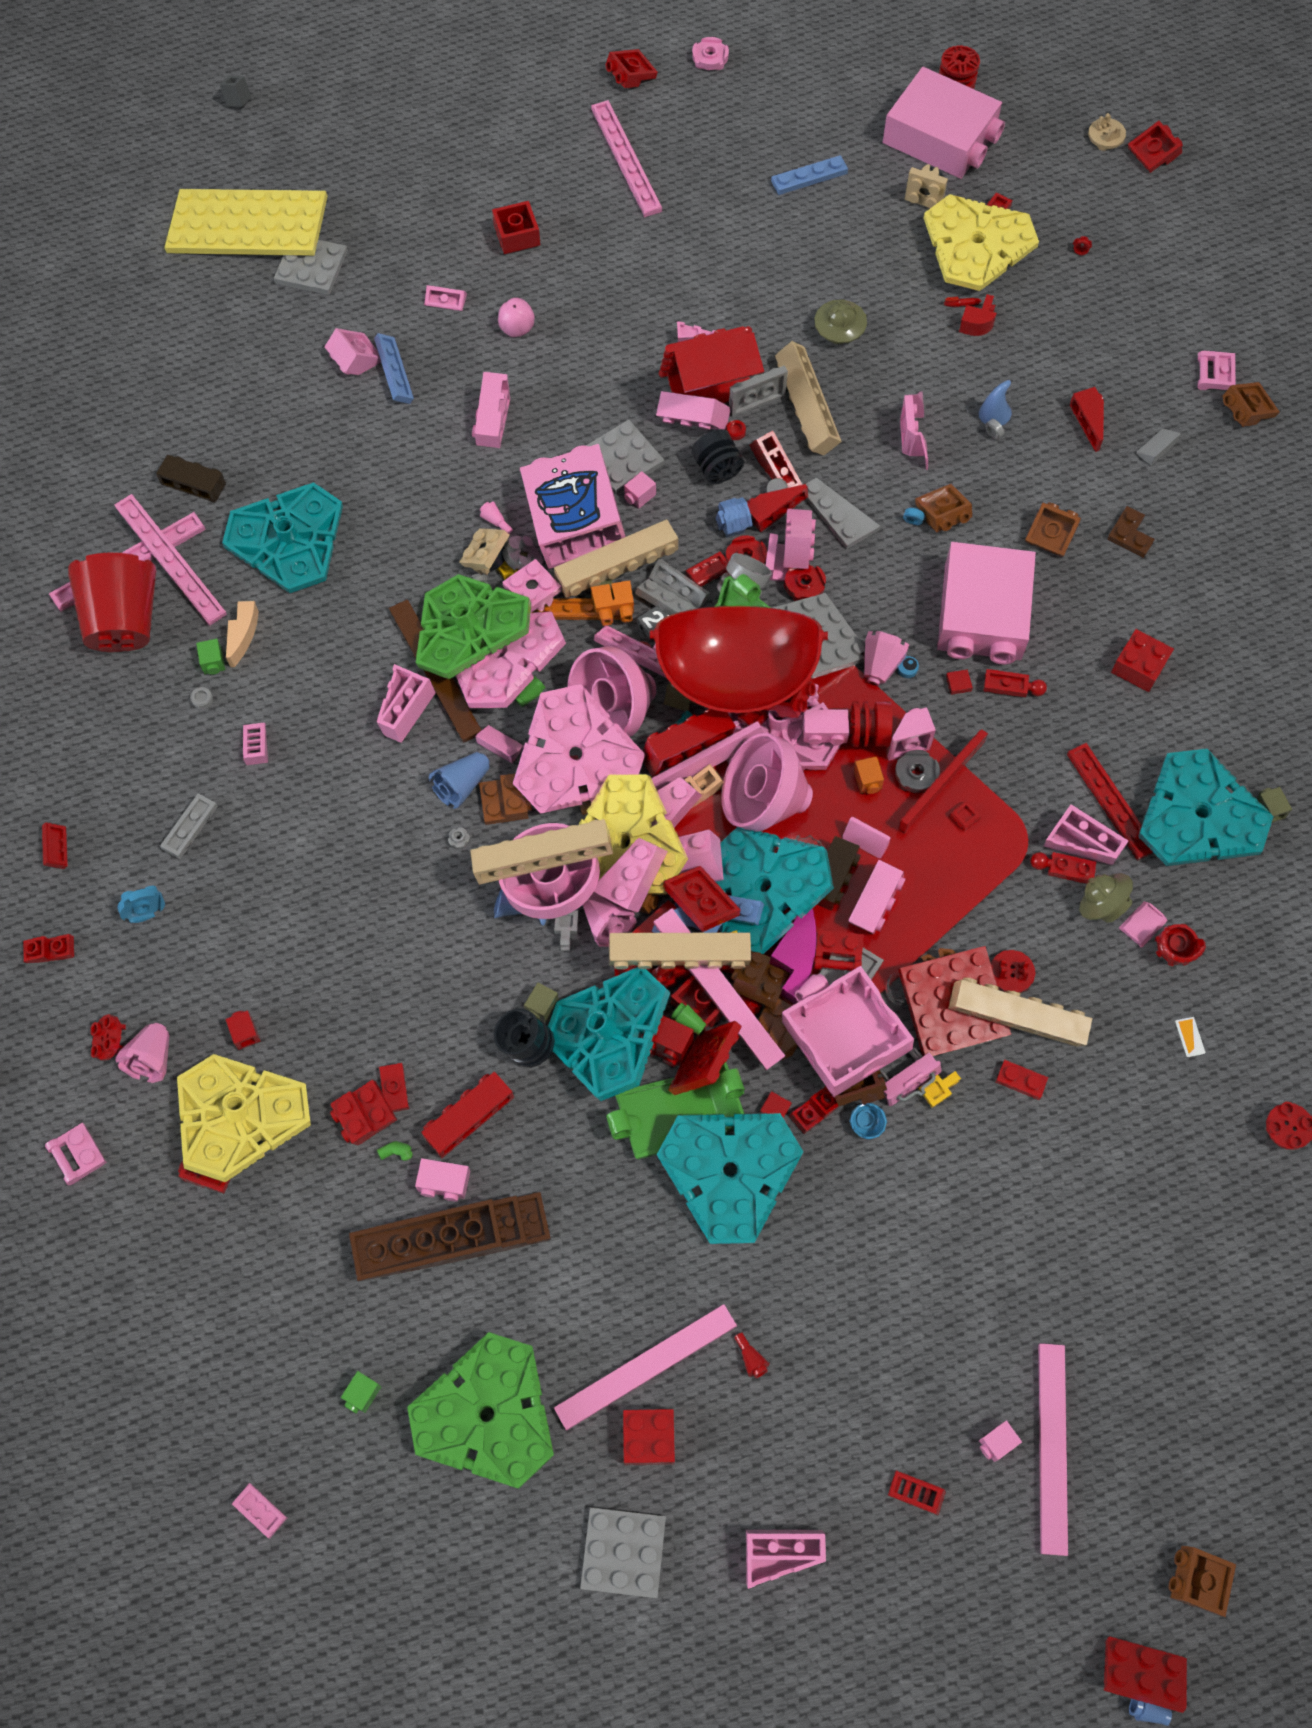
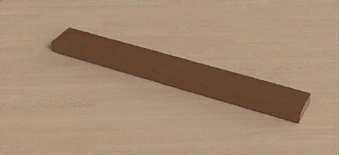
M407 599L390 607L389 611L416 658L419 634L424 629ZM423 670L462 742L465 743L475 738L482 730L454 680Z

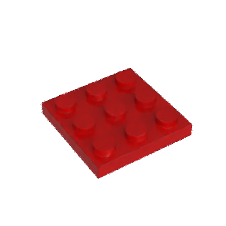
M732 1021L704 1031L699 1035L697 1034L668 1091L673 1095H678L714 1084L720 1076L719 1071L722 1065L729 1058L731 1047L739 1038L738 1033L742 1026L738 1022Z

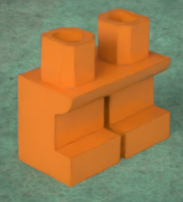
M630 580L611 583L612 594L609 584L591 587V598L596 618L600 619L602 626L613 624V616L620 615L621 621L624 623L632 621L634 601Z

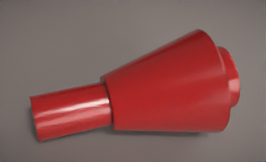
M743 1333L736 1335L734 1338L742 1350L748 1376L759 1378L766 1374L770 1363L753 1346H750Z

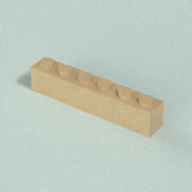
M791 341L775 355L778 362L777 367L785 366L788 371L786 387L790 394L789 398L796 409L795 414L801 422V429L808 440L809 449L814 453L826 455L842 441L805 347Z
M664 520L554 567L555 580L562 586L565 598L576 596L588 588L599 586L601 582L608 579H616L623 573L634 571L644 564L655 562L660 557L673 554L678 550V537L668 520Z
M605 819L593 820L581 825H571L555 831L549 830L533 836L527 835L520 839L506 840L498 844L480 846L477 849L470 850L473 874L479 885L613 854L610 832Z
M610 933L609 966H614L616 969H627L628 965H638L639 969H650L652 965H661L663 969H673L675 965H685L686 969L699 968V965H708L710 969L722 968V965H731L733 969L745 968V965H749L751 961L750 933Z
M964 977L963 980L954 982L948 1009L1076 1047L1087 1045L1092 1018L1086 1017L1082 1011L1071 1010L1070 1012L1063 1010L1064 1007L1059 1004H1043L1039 998L1028 997L1026 999L1020 997V993L1015 991H999V987L995 985L985 984V986L977 984V980Z

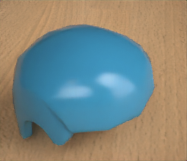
M861 1103L851 1112L850 1124L852 1130L858 1136L864 1139H873L879 1137L885 1131L887 1119L884 1111L879 1106L873 1103L865 1105Z

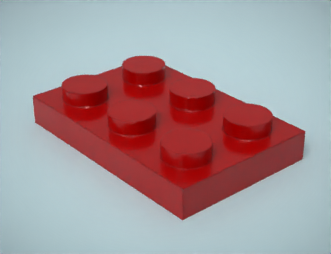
M701 866L663 882L664 890L702 932L740 915L741 909Z
M1108 1636L1105 1648L1104 1691L1184 1713L1187 1704V1658Z

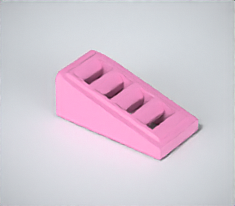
M265 723L243 725V758L246 765L268 763ZM260 729V732L249 733V730ZM260 736V739L249 740L250 737ZM260 743V745L250 746V744ZM260 750V752L250 753V751Z

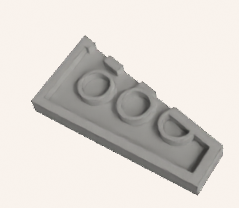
M818 478L806 483L808 486V498L806 500L846 549L880 530L881 526Z

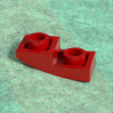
M65 934L53 938L41 936L24 940V962L41 963L73 958L74 936Z
M825 1086L811 1096L806 1103L793 1111L789 1117L801 1132L805 1134L838 1108L835 1097L832 1096Z

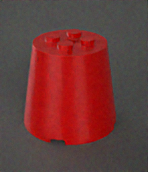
M113 552L87 555L84 561L74 560L68 566V576L83 644L90 649L102 652L132 651L148 645L156 582V566L150 560L141 561L137 555Z

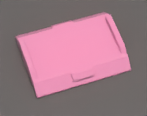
M1144 901L1119 929L1142 948L1167 922V919L1151 903L1149 904Z

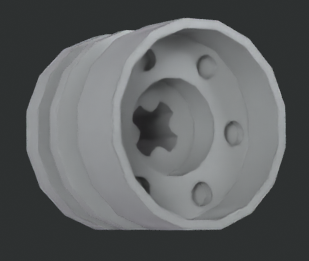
M734 553L726 566V570L729 573L726 572L722 575V580L719 581L717 589L719 592L721 591L726 577L731 576L736 580L741 574H746L759 584L760 588H764L772 572L762 562L744 554Z

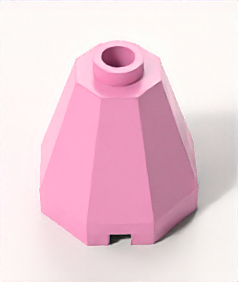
M868 631L865 639L864 677L868 678V683L874 682L879 686V684L886 683L905 659L909 644L905 642L903 646L900 644L902 639L891 634L876 631V634L872 635L873 631Z
M595 892L583 904L594 940L599 947H609L610 933H631L637 923L633 911Z
M159 1023L146 1025L119 1051L115 1059L116 1063L119 1062L118 1068L135 1079H140V1075L149 1077L147 1082L150 1083L162 1081L167 1071L169 1033L166 1027Z

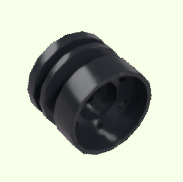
M716 429L701 436L692 447L691 453L710 484H720L732 479L744 466L745 460L738 448L735 447V443L727 430Z
M516 1008L508 1011L499 1019L494 1030V1041L498 1049L522 1067L532 1068L541 1065L549 1058L553 1051L555 1043L553 1032L548 1025L527 1009Z

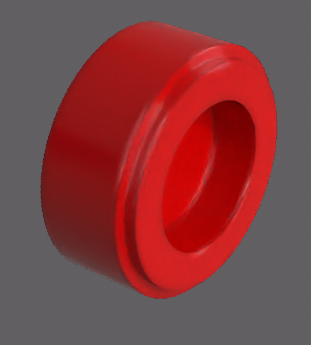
M732 420L726 426V430L733 440L744 438L746 426L742 421Z

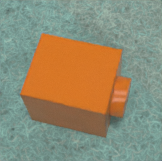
M877 757L855 761L853 772L860 793L873 794L882 789L884 778Z

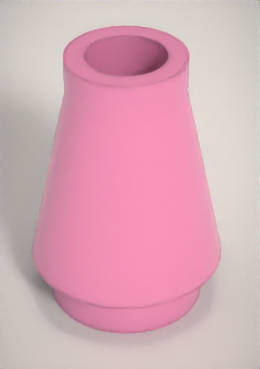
M814 974L799 990L795 991V997L800 1002L810 995L823 991L829 987V983L822 974Z

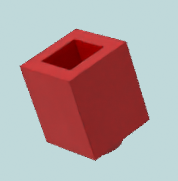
M248 1010L245 1012H235L231 1017L225 1019L233 1043L238 1050L261 1042L254 1020Z

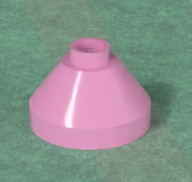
M611 646L589 649L583 652L572 665L568 678V687L582 684L610 715L609 719L614 724L617 723L629 737H632L639 730L649 705L656 695V684L653 677L645 673L626 652ZM601 724L597 730L603 735L607 728Z
M759 733L746 740L731 759L723 780L721 798L724 814L731 824L746 830L759 832L796 813L804 812L812 801L813 791L812 787L807 783L793 746L787 740L775 735Z
M559 823L538 825L525 830L513 840L527 835L542 834L549 830L555 831L567 828L569 825ZM598 858L501 879L499 883L509 903L520 913L537 919L558 918L575 911L590 898L599 880Z

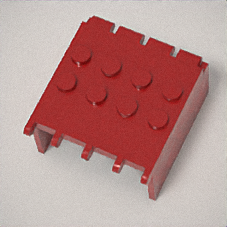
M742 326L730 330L725 328L714 331V334L709 335L701 333L694 336L693 339L666 345L663 354L664 358L662 359L658 374L661 378H668L672 393L716 399L724 404L729 402L730 386L750 379V376L763 374L764 368L752 328Z

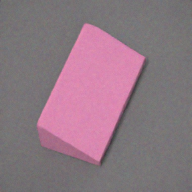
M427 285L424 305L462 311L467 292Z
M489 725L476 735V742L510 763H513L524 749V745Z
M854 817L850 818L843 834V839L859 845L860 849L877 858H882L891 839L890 836Z

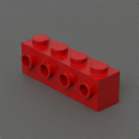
M495 1071L490 1075L486 1074L478 1081V1085L474 1089L466 1090L456 1104L448 1105L438 1119L430 1120L423 1127L424 1130L421 1133L442 1159L514 1099L513 1091Z

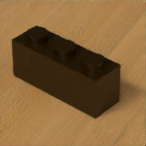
M168 454L156 473L161 485L216 503L226 485L223 474L215 468L210 469L197 462L192 463L179 456L174 457Z
M837 836L834 837L827 852L834 889L817 905L832 911L835 904H840L844 895L841 890L844 885H849L853 875L850 873L852 866L857 867L861 855L858 854L859 845Z

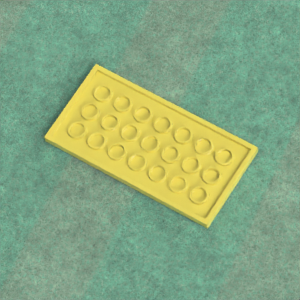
M180 189L164 248L167 253L315 256L328 196L326 191Z

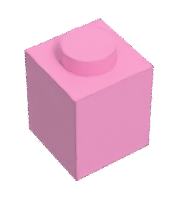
M642 471L624 485L625 500L630 505H635L638 509L656 495V483Z
M1007 1420L979 1440L982 1444L980 1446L982 1453L988 1460L992 1458L994 1462L1022 1443Z

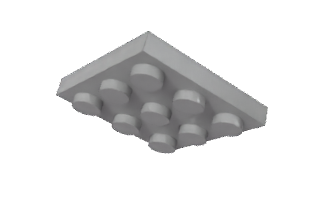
M318 240L315 256L283 255L274 276L275 284L330 295L347 254V246Z
M630 420L586 445L593 446L599 444L615 494L624 490V485L641 471L648 475L664 465V459Z
M590 1508L580 1589L658 1598L666 1516Z

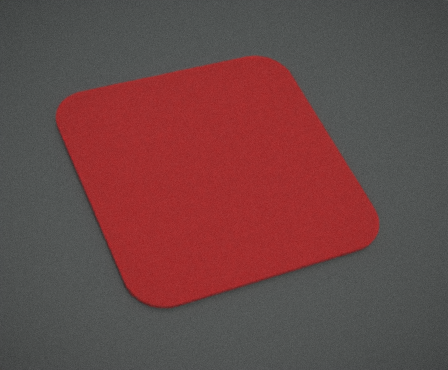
M854 665L812 679L814 684L818 685L817 694L819 697L817 701L819 704L824 702L828 710H848V718L852 702H859L860 711H862L863 702H868L870 711H873L875 702H891L892 737L906 714L874 682L868 683V678H865L864 673ZM848 736L847 743L841 744L826 770H803L807 783L812 787L813 791L809 807L804 812L796 813L762 832L777 835L780 839L786 837L822 846L827 852L835 836L843 839L844 831L851 817L890 836L889 846L882 858H877L859 848L858 854L861 855L857 867L852 866L850 873L853 875L849 885H844L841 890L844 895L839 905L835 904L832 911L819 905L812 908L816 924V942L818 930L864 934L863 948L884 960L871 980L881 994L900 977L899 968L913 965L1020 866L1027 853L1028 834L1019 815L966 766L960 770L907 832L903 833L899 830L901 818L924 792L913 793L900 788L895 777L896 764L900 758L888 760L890 747H875L873 738H869L868 746L863 747L861 737L859 746L852 747L850 736ZM933 738L931 748L926 752L934 760H937L941 774L955 759V756ZM877 757L884 778L882 789L873 794H861L853 772L855 761ZM727 760L714 766V769L723 780L729 766ZM915 767L912 773L920 775L923 771H919V768ZM722 788L688 811L674 828L678 837L710 830L720 838L721 843L737 828V826L727 820L724 814L721 798ZM967 800L978 811L981 818L967 830L963 831L949 815L950 812ZM878 860L903 871L906 880L901 890H897L893 897L896 900L890 911L886 910L883 916L886 920L880 932L876 930L872 934L849 923L848 920ZM771 885L766 888L765 892L770 889ZM788 907L783 911V913L786 915L791 910V908ZM785 934L764 955L771 957ZM823 955V959H829L831 957L829 955ZM815 958L810 977L821 972V970L814 969ZM780 993L779 998L792 1006L795 1005L789 1000L782 997Z

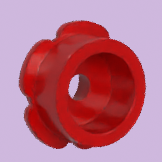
M1086 236L1076 238L1073 242L1075 253L1078 255L1087 254L1089 249L1092 248V241Z

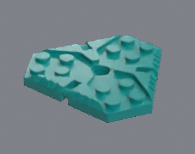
M314 482L276 495L278 500L270 502L266 498L230 511L222 542L225 549L238 556L252 568H258L262 575H265L289 594L326 581L334 549L333 541L336 540L342 514V501Z
M1208 749L1167 753L1153 791L1156 794L1150 800L1138 837L1166 866L1209 861L1212 856H1217L1218 860L1254 856L1262 853L1274 816L1243 785L1240 786L1236 782L1237 778ZM1229 787L1233 793H1230L1227 788ZM1209 843H1213L1214 847L1210 848Z
M740 827L733 830L720 843L724 880L717 881L716 883L726 894L732 893L734 897L764 903L758 926L729 920L721 925L720 933H730L732 931L750 933L751 951L764 954L794 926L792 921L797 916L802 919L834 889L828 853L822 846L786 837L780 839L774 834L762 831L754 832ZM771 885L770 889L765 892L766 888ZM790 907L791 910L785 915L783 911Z
M636 967L604 981L603 988L599 989L594 985L556 1002L548 1026L554 1034L553 1052L567 1067L573 1069L572 1072L600 1101L640 1085L645 1065L648 1061L647 1058L653 1046L652 1038L653 1035L657 1034L658 1026L661 1022L660 1019L663 1016V1011L670 995V991L647 969Z
M781 1113L734 1114V1117H725L724 1114L678 1115L657 1152V1156L680 1195L683 1194L686 1198V1205L709 1243L731 1244L755 1243L777 1202L775 1198L779 1192L782 1193L804 1151ZM734 1126V1134L725 1135V1127ZM726 1163H734L737 1170L734 1175L728 1176L723 1172V1167ZM763 1184L770 1187L767 1195L760 1192ZM699 1185L702 1193L695 1196L692 1188Z

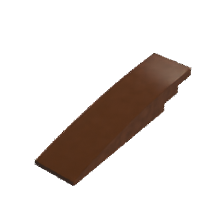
M541 1192L520 1197L515 1195L494 1201L489 1199L349 1233L358 1282L472 1259L551 1240Z

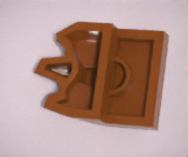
M778 998L774 1009L766 1006L758 1021L783 1052L785 1057L781 1060H784L794 1054L798 1045L782 1023V1012L792 1005Z

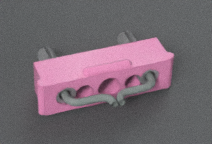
M913 1048L909 1053L916 1060L915 1063L891 1079L881 1070L878 1078L883 1077L886 1083L887 1090L883 1092L888 1106H893L900 1100L906 1101L916 1094L924 1095L926 1093L924 1089L935 1081L936 1075L941 1073L940 1061H936L930 1053L922 1056L916 1048ZM920 1086H922V1087H921V1092H920V1091H915V1090L918 1089Z

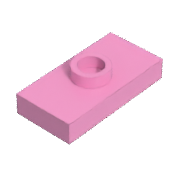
M251 1483L247 1485L232 1503L269 1539L287 1519Z

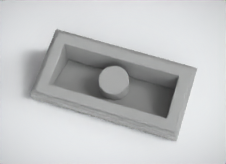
M1161 429L1136 454L1152 466L1178 442L1181 434Z

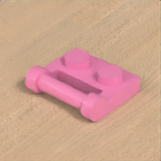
M1201 351L1198 353V362H1200L1199 390H1228L1231 385H1236L1235 353ZM1208 361H1213V379L1208 378Z
M84 1123L79 1124L62 1136L50 1140L45 1145L47 1151L53 1154L65 1175L64 1180L67 1185L76 1183L107 1163ZM66 1144L80 1167L76 1171H73L61 1150V1147Z

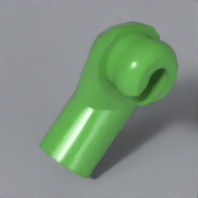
M393 1141L377 1149L381 1160L393 1154L400 1155L403 1161H407L413 1156L410 1145L399 1141Z

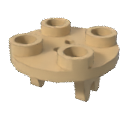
M1107 113L1105 118L1100 116L1099 119L1091 124L1088 136L1090 141L1099 150L1106 151L1117 148L1124 143L1126 130L1119 121L1112 119L1110 114Z

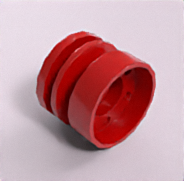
M952 46L946 49L942 55L939 74L975 89L980 57L974 49L968 46Z
M852 702L848 718L852 747L859 746L860 737L863 747L868 746L869 738H873L875 747H890L892 740L891 702H875L873 711L869 710L868 702H863L862 711H860L859 702Z

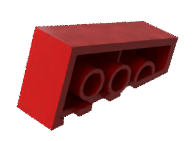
M707 709L704 714L700 716L693 715L680 725L673 724L660 734L658 732L651 734L647 738L643 750L645 754L643 763L653 778L659 775L661 770L667 767L670 769L677 765L683 758H690L701 752L703 747L707 749L733 735L736 726L727 712Z

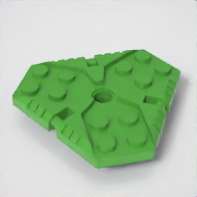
M460 574L426 592L421 620L424 630L420 631L416 656L418 668L450 679L464 671L465 668L468 669L472 664L478 663L477 661L485 659L486 655L494 654L498 649L504 648L503 646H507L510 642L529 633L531 601L529 597L496 587L493 591L490 584Z
M488 1332L452 1365L453 1369L447 1375L444 1373L440 1376L438 1380L407 1407L415 1455L462 1471L466 1468L472 1470L474 1475L520 1489L554 1456L545 1406L541 1405L540 1400L542 1391L534 1351L531 1345ZM461 1376L465 1382L457 1388L453 1382ZM530 1399L531 1407L523 1409L522 1401ZM485 1408H491L494 1411V1417L488 1422L481 1420V1412ZM470 1449L478 1452L475 1460L467 1458Z

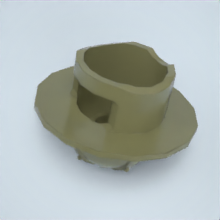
M843 299L824 303L817 310L814 318L815 328L819 334L835 344L849 343L858 339L865 332L867 326L866 314L862 308L854 302Z
M1118 873L1097 875L1094 878H1089V882L1085 886V894L1080 902L1079 911L1083 918L1089 920L1101 919L1109 923L1118 919L1132 905L1130 894L1133 890V881L1130 876Z

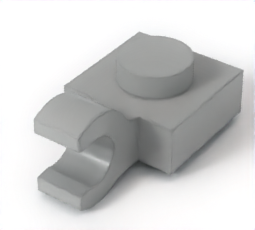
M578 910L555 918L554 932L555 934H561V951H570V935H577Z

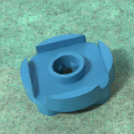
M152 885L134 892H124L121 895L122 900L117 908L122 920L125 921L126 918L129 919L130 923H139L155 917L154 912L158 909L161 912L165 907V901L162 893L157 890L156 886Z

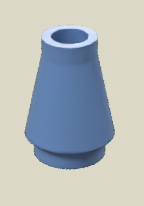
M1135 1699L1130 1701L1129 1713L1135 1717V1720L1158 1723L1165 1726L1170 1724L1172 1719V1711L1170 1709Z

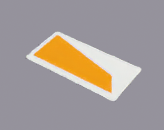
M1194 1017L1176 1020L1186 1056L1191 1057L1205 1054Z

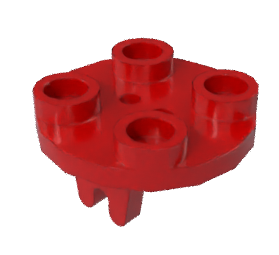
M1003 951L997 954L991 962L996 984L999 987L998 990L1022 993L1027 991L1034 982L1036 973L1034 964L1027 955L1020 951Z
M104 1015L98 1022L92 1024L90 1032L93 1036L91 1056L93 1058H98L102 1061L110 1060L114 1055H118L119 1051L124 1047L120 1045L122 1030H126V1025L121 1024L115 1015Z
M1284 1102L1275 1106L1269 1112L1266 1119V1130L1270 1138L1278 1146L1288 1150H1297L1305 1147L1312 1140V1116L1303 1107L1295 1103Z

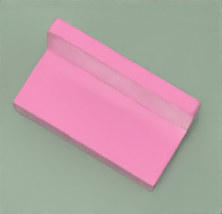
M770 534L766 566L772 572L769 580L784 582L785 575L789 569L783 567L785 544H777L778 534Z

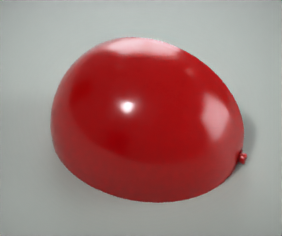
M718 606L692 609L669 615L661 619L654 630H650V639L655 641L657 658L666 678L685 697L701 706L716 711L749 713L768 709L786 701L808 682L818 665L823 640H828V631H823L821 624L815 619L793 611L755 606Z

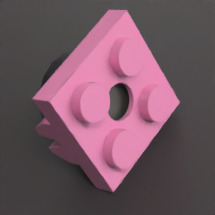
M536 559L502 582L506 590L529 597L531 612L535 609L542 612L544 605L550 606L553 597L562 591V586Z

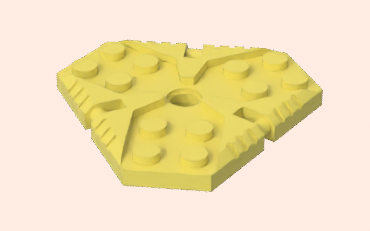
M951 194L924 213V221L932 245L936 247L935 254L945 282L981 291L1006 272L1008 264L1012 267L1036 249L1039 240L1030 215L1015 210L1010 211L1011 209H1004L1003 207L998 208L995 205L992 207L987 206L983 202L978 203V201L966 200L963 197Z
M608 775L599 793H597L592 801L591 806L587 809V816L579 822V825L589 823L595 820V818L598 820L605 819L608 826L613 854L597 857L600 867L599 880L638 838H641L668 851L647 893L667 894L663 888V882L679 875L688 857L672 822L664 817L667 812L649 775ZM656 820L658 824L653 826L652 822ZM630 838V844L626 847V842Z
M215 1054L177 1077L180 1119L183 1121L180 1126L184 1169L227 1182L242 1172L243 1169L248 1168L249 1165L263 1158L265 1152L275 1150L279 1145L284 1144L285 1141L290 1140L291 1137L296 1136L311 1126L305 1083L265 1070L261 1075L256 1073L255 1067ZM262 1140L263 1143L258 1145L257 1142Z

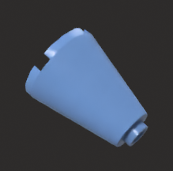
M475 752L434 770L429 775V782L432 779L434 782V786H432L433 791L447 806L452 804L454 809L458 808L489 770V759L486 755Z

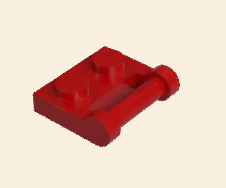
M818 930L814 969L829 968L853 971L862 966L864 934ZM823 955L854 958V962L823 959Z

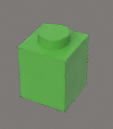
M218 639L196 643L200 666L204 674L214 675L226 670L222 648Z
M357 1371L341 1396L342 1399L347 1401L344 1406L356 1414L359 1410L366 1413L381 1386Z

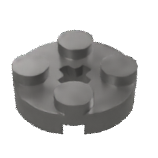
M528 536L510 537L503 545L505 547L502 551L503 557L513 570L516 568L520 570L535 559L540 564L544 561L542 555L533 545L532 539Z
M923 750L906 752L897 761L895 768V777L900 788L913 793L925 792L939 777L940 767L937 760H934L929 756L928 752ZM915 767H918L919 771H923V773L915 775L912 771H914Z

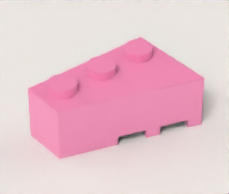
M483 372L479 406L476 410V425H473L472 437H475L477 446L500 448L510 404L507 374Z
M661 391L656 416L662 418V422L668 424L680 422V425L687 427L695 425L707 430H726L731 408L716 399Z
M787 509L783 567L808 569L809 560L813 561L814 548H811V546H814L815 534L812 532H815L816 519H812V510Z
M394 664V673L391 681L388 683L386 699H383L377 724L384 736L402 743L436 692L428 678Z
M681 777L657 791L667 812L664 817L672 822L674 828L702 796ZM656 820L652 822L653 826L658 824Z
M1070 805L1046 839L1043 847L1113 865L1124 850L1128 840L1078 808Z
M638 838L598 881L594 892L628 910L639 912L668 851Z
M878 860L848 920L849 923L872 934L876 930L880 932L886 920L883 916L886 910L890 911L896 900L893 897L897 890H901L906 880L904 872Z
M746 1530V1585L748 1589L763 1582L775 1580L780 1576L826 1562L825 1533L823 1530Z

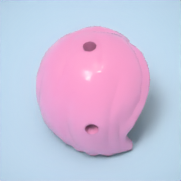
M511 298L500 307L498 323L501 330L508 336L521 337L527 334L534 326V313L525 300Z

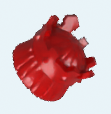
M1186 924L1168 925L1155 938L1158 945L1156 954L1158 957L1162 956L1169 966L1178 964L1188 965L1189 962L1197 960L1206 949L1205 941L1198 938L1195 931Z

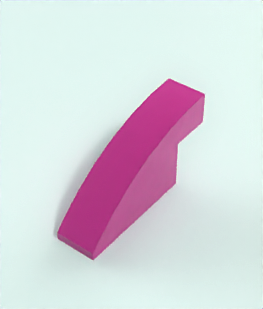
M813 909L802 919L797 916L793 922L794 926L785 934L770 959V964L789 972L790 978L782 988L781 996L793 1004L798 1003L795 991L799 990L810 978L815 958L816 924Z

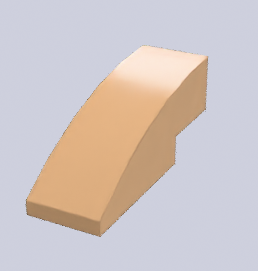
M255 601L238 602L237 620H228L226 659L230 667H235L242 659L254 636L259 613Z
M710 764L694 777L689 776L685 779L702 795L694 806L719 791L724 783L723 779Z

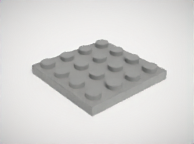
M826 593L774 607L809 616L821 624L823 631H828V640H823L820 659L811 676L812 679L864 663V645Z

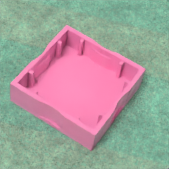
M861 966L837 979L823 991L808 996L782 1012L783 1025L833 1097L913 1049L914 1038L895 1012L885 1004L879 990Z

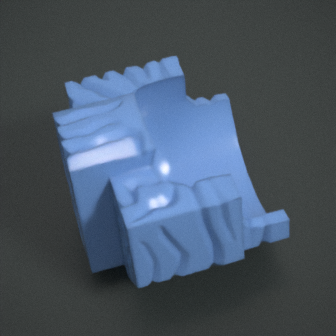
M743 497L740 499L732 498L731 500L719 503L718 508L720 511H718L715 519L719 530L724 531L726 538L742 534L746 528L752 527L751 514Z

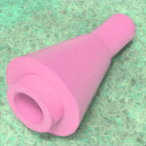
M486 502L480 508L481 518L500 527L508 534L513 531L504 521L505 519L495 502Z

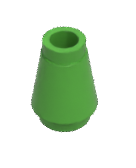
M535 676L515 698V701L522 707L539 697L546 688Z
M681 1003L671 1016L674 1021L693 1029L694 1033L698 1035L707 1024L688 1004L684 1005Z

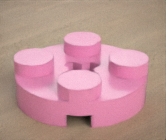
M705 37L700 43L697 44L696 42L693 46L692 59L698 69L721 70L728 61V46L722 44V40L719 38Z

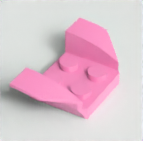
M921 391L918 394L904 396L900 416L902 453L909 456H925L926 470H928L927 443L923 434L918 432V421H915V418H924L923 393Z

